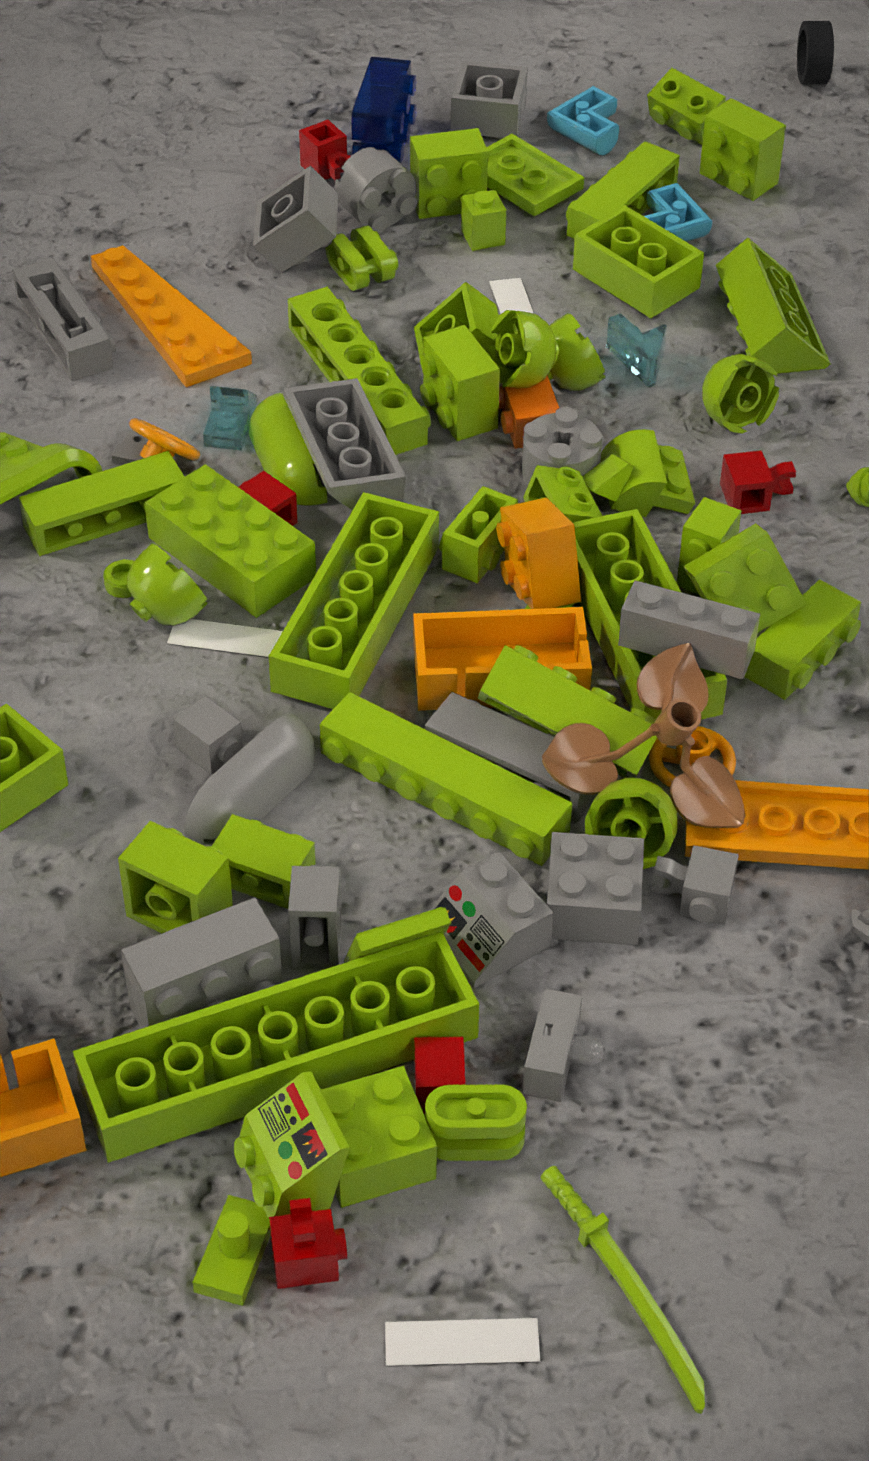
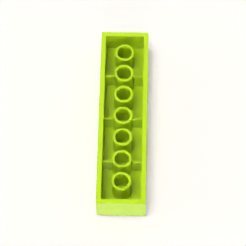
M441 931L74 1050L73 1057L80 1090L107 1163L245 1117L247 1113L303 1072L311 1071L321 1090L414 1060V1037L464 1036V1043L476 1039L479 1032V1002Z

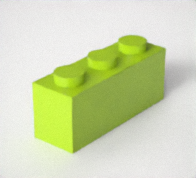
M820 579L803 594L806 605L770 625L756 639L755 651L744 676L783 700H786L797 688L803 689L809 683L813 672L821 665H828L835 656L837 649L844 642L850 643L856 637L861 626V621L858 620L861 601Z

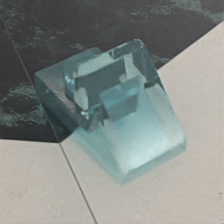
M621 313L608 318L606 348L649 388L656 384L664 355L667 325L663 324L642 333L636 325H633Z
M211 386V412L203 433L204 446L242 451L249 429L250 418L258 402L257 395L246 389Z

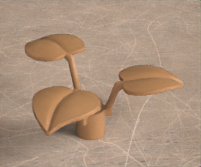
M690 643L681 644L661 652L641 670L636 684L639 699L648 708L662 710L655 723L646 731L616 751L610 752L609 740L601 730L590 724L576 723L560 730L542 755V763L545 769L556 782L576 793L594 795L599 794L611 782L617 781L618 772L612 760L621 758L652 736H657L658 740L665 745L683 746L680 767L684 773L678 775L670 786L671 800L678 814L687 822L704 828H738L744 823L742 797L729 770L718 760L709 756L698 758L692 766L689 763L691 747L695 744L691 734L701 722V712L707 705L709 695L705 677L696 662Z

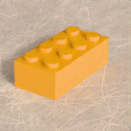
M583 607L414 613L413 651L418 711L437 710L451 692L467 699L475 700L487 708H494L479 700L478 695L505 645L512 649L518 645L532 651L539 657L538 663L553 670L554 666H558L571 672L577 677V684L590 690L592 664Z
M55 1038L11 1051L18 1088L9 1090L4 1063L0 1054V1177L87 1151L81 1118Z

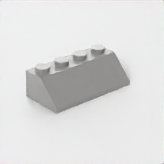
M357 378L283 388V396L329 495L351 510L354 509L363 492L403 502L406 476Z

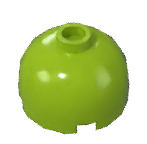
M506 310L498 316L491 333L497 334L495 346L488 345V354L500 368V384H504L502 387L529 388L538 384L549 374L559 355L558 344L550 325L537 314L530 312Z
M567 313L552 322L550 327L558 344L559 355L548 374L549 381L553 379L561 388L569 391H580L604 380L606 376L603 374L605 372L603 364L588 336L584 338L580 332H575L581 326L572 314Z
M736 354L722 358L711 367L702 385V400L707 414L730 432L743 434L747 431L742 429V427L756 422L758 426L762 425L773 412L779 397V387L775 386L774 375L777 376L776 370L767 362L749 355Z
M153 543L136 558L129 570L127 588L134 598L129 605L145 622L153 618L160 624L168 626L186 623L208 604L206 602L207 598L183 568L178 569L171 562H168L171 557Z
M624 778L611 782L594 798L585 817V834L644 838L643 870L654 867L657 857H663L669 852L678 828L677 811L669 795L657 784L640 778Z

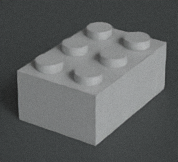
M255 897L121 949L129 1006L141 1029L282 983L280 940Z

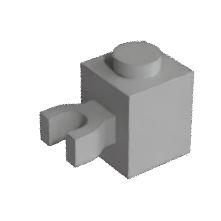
M693 845L688 866H683L672 859L658 856L654 869L655 877L652 892L682 894L679 916L693 918L700 922L725 925L739 854Z

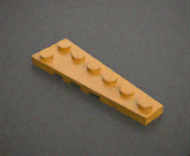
M124 245L109 248L104 252L91 256L94 271L185 387L252 364V354L247 347Z

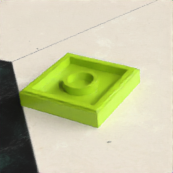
M439 907L357 933L347 952L344 963L441 931L445 934L451 924L446 907Z

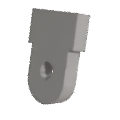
M130 430L122 444H118L114 450L112 463L124 465L143 459L139 454L148 439Z

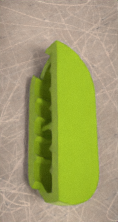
M283 393L268 396L255 408L249 422V437L264 471L296 493L297 505L310 506L328 503L326 487H323L319 475H317L313 466L315 463Z

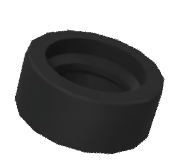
M803 21L800 26L797 43V72L800 84H828L834 61V33L830 21Z

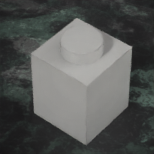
M203 696L173 718L176 748L211 775L243 748L241 722L207 696Z

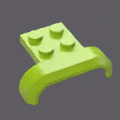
M0 432V505L70 467L74 468L76 476L79 478L103 471L102 467L93 455L79 448L63 443H54L42 447L5 432Z

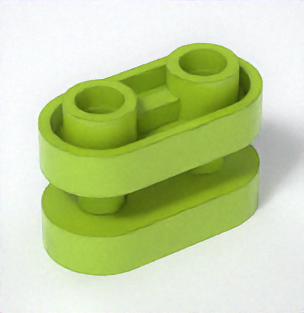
M368 225L352 229L350 234L351 241L343 233L336 234V238L325 248L331 267L352 291L368 287L370 276L377 283L393 279L395 271L399 267L395 252L389 249L381 240L378 232L373 231Z
M503 1084L444 1085L433 1090L426 1099L425 1119L437 1145V1158L441 1160H508L519 1154L524 1146L527 1103L523 1094L512 1086Z

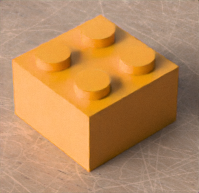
M547 497L500 507L501 522L497 523L496 529L499 543L504 547L505 560L501 561L500 565L504 583L510 585L515 590L518 599H523L531 609L556 608L581 602L574 524Z

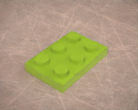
M510 134L486 147L488 150L487 187L491 190H496L499 195L534 217L584 189L583 176L514 134Z

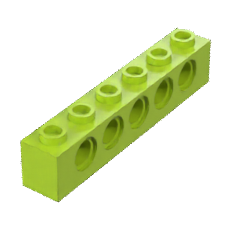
M328 286L288 298L289 329L329 382L358 379L395 455L428 445V428L431 426V418L427 408L424 405L420 406L416 401L409 385L402 383L396 375L392 363L386 362L381 356L376 343L367 338L357 319L353 320L347 312L342 299H337Z

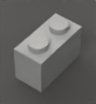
M321 865L292 866L288 909L292 969H327L339 965L341 941L339 867Z

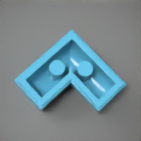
M592 86L547 113L548 125L554 131L598 155H606L614 148L619 136V125L607 119L616 112L617 98Z
M678 183L647 192V205L654 213L644 217L686 242L709 234L712 228V220Z

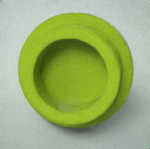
M869 467L859 469L846 484L851 498L857 504L864 507H869Z

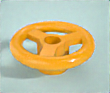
M133 418L130 420V428L148 439L139 454L141 457L146 458L169 451L172 457L177 454L192 461L200 458L199 450L180 438L141 419Z
M698 726L691 734L695 744L691 747L690 766L698 758L710 756L715 749H718L723 757V765L733 776L736 768V755L731 744L719 733L709 728ZM657 738L649 752L650 767L654 775L670 788L672 781L677 776L666 769L663 761L680 764L683 746L678 745L676 749L668 748V745L663 744Z

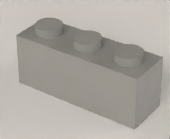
M635 580L621 609L618 646L657 656L672 647L690 643L699 668L743 679L755 651L760 613Z

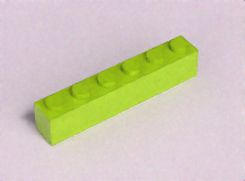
M351 692L319 724L321 753L326 755L331 761L341 763L361 773L366 779L378 782L398 792L403 798L415 801L435 811L444 819H451L472 830L481 838L492 840L511 850L520 858H527L543 866L550 857L552 832L570 833L572 802Z

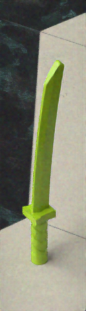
M557 1166L549 1167L542 1173L540 1179L550 1189L554 1197L559 1200L561 1206L568 1211L572 1220L577 1223L580 1229L578 1240L583 1247H586L588 1244L593 1247L647 1327L695 1412L698 1414L703 1413L705 1408L704 1381L660 1307L608 1233L609 1219L604 1213L597 1217L593 1215L588 1205L583 1203L580 1195L574 1191L568 1180H565L564 1175Z

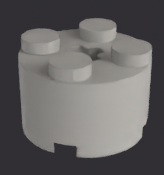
M367 147L353 154L341 168L344 174L340 182L336 179L334 190L338 193V203L363 226L368 225L373 231L375 230L380 234L387 227L397 223L404 215H409L415 210L417 206L415 179L387 151Z
M561 407L555 413L543 415L527 423L524 427L522 471L524 483L528 486L536 465L554 468L570 467L580 471L582 476L601 462V431L593 422L579 416L577 410L571 407Z

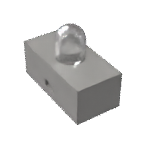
M544 988L524 1066L523 1095L561 1102L570 1063L595 1067L603 1062L606 1055L603 1043L596 1038L577 1035L580 1026L582 995Z

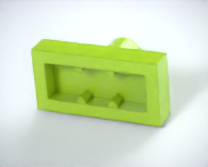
M228 1195L193 1279L194 1293L240 1306L244 1305L271 1236L270 1221L263 1207L257 1206L254 1201Z

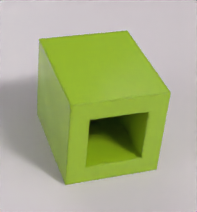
M483 190L462 196L461 232L472 251L505 245L507 210L496 190Z

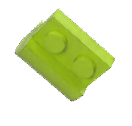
M647 429L632 430L620 434L604 447L601 452V462L611 454H614L634 466L617 502L609 499L611 509L623 512L638 509L641 516L647 517L653 506L684 514L690 513L695 505V500L681 450L667 445H658L654 430Z

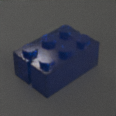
M371 56L351 112L352 140L361 141L353 142L352 155L364 148L374 147L376 150L383 149L387 151L399 163H402L404 143L408 144L410 138V124L414 125L416 119V104H411V96L415 95L416 75L411 74L410 60Z

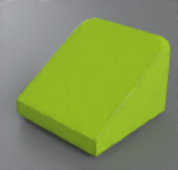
M611 454L582 477L590 491L617 502L634 466L617 455Z

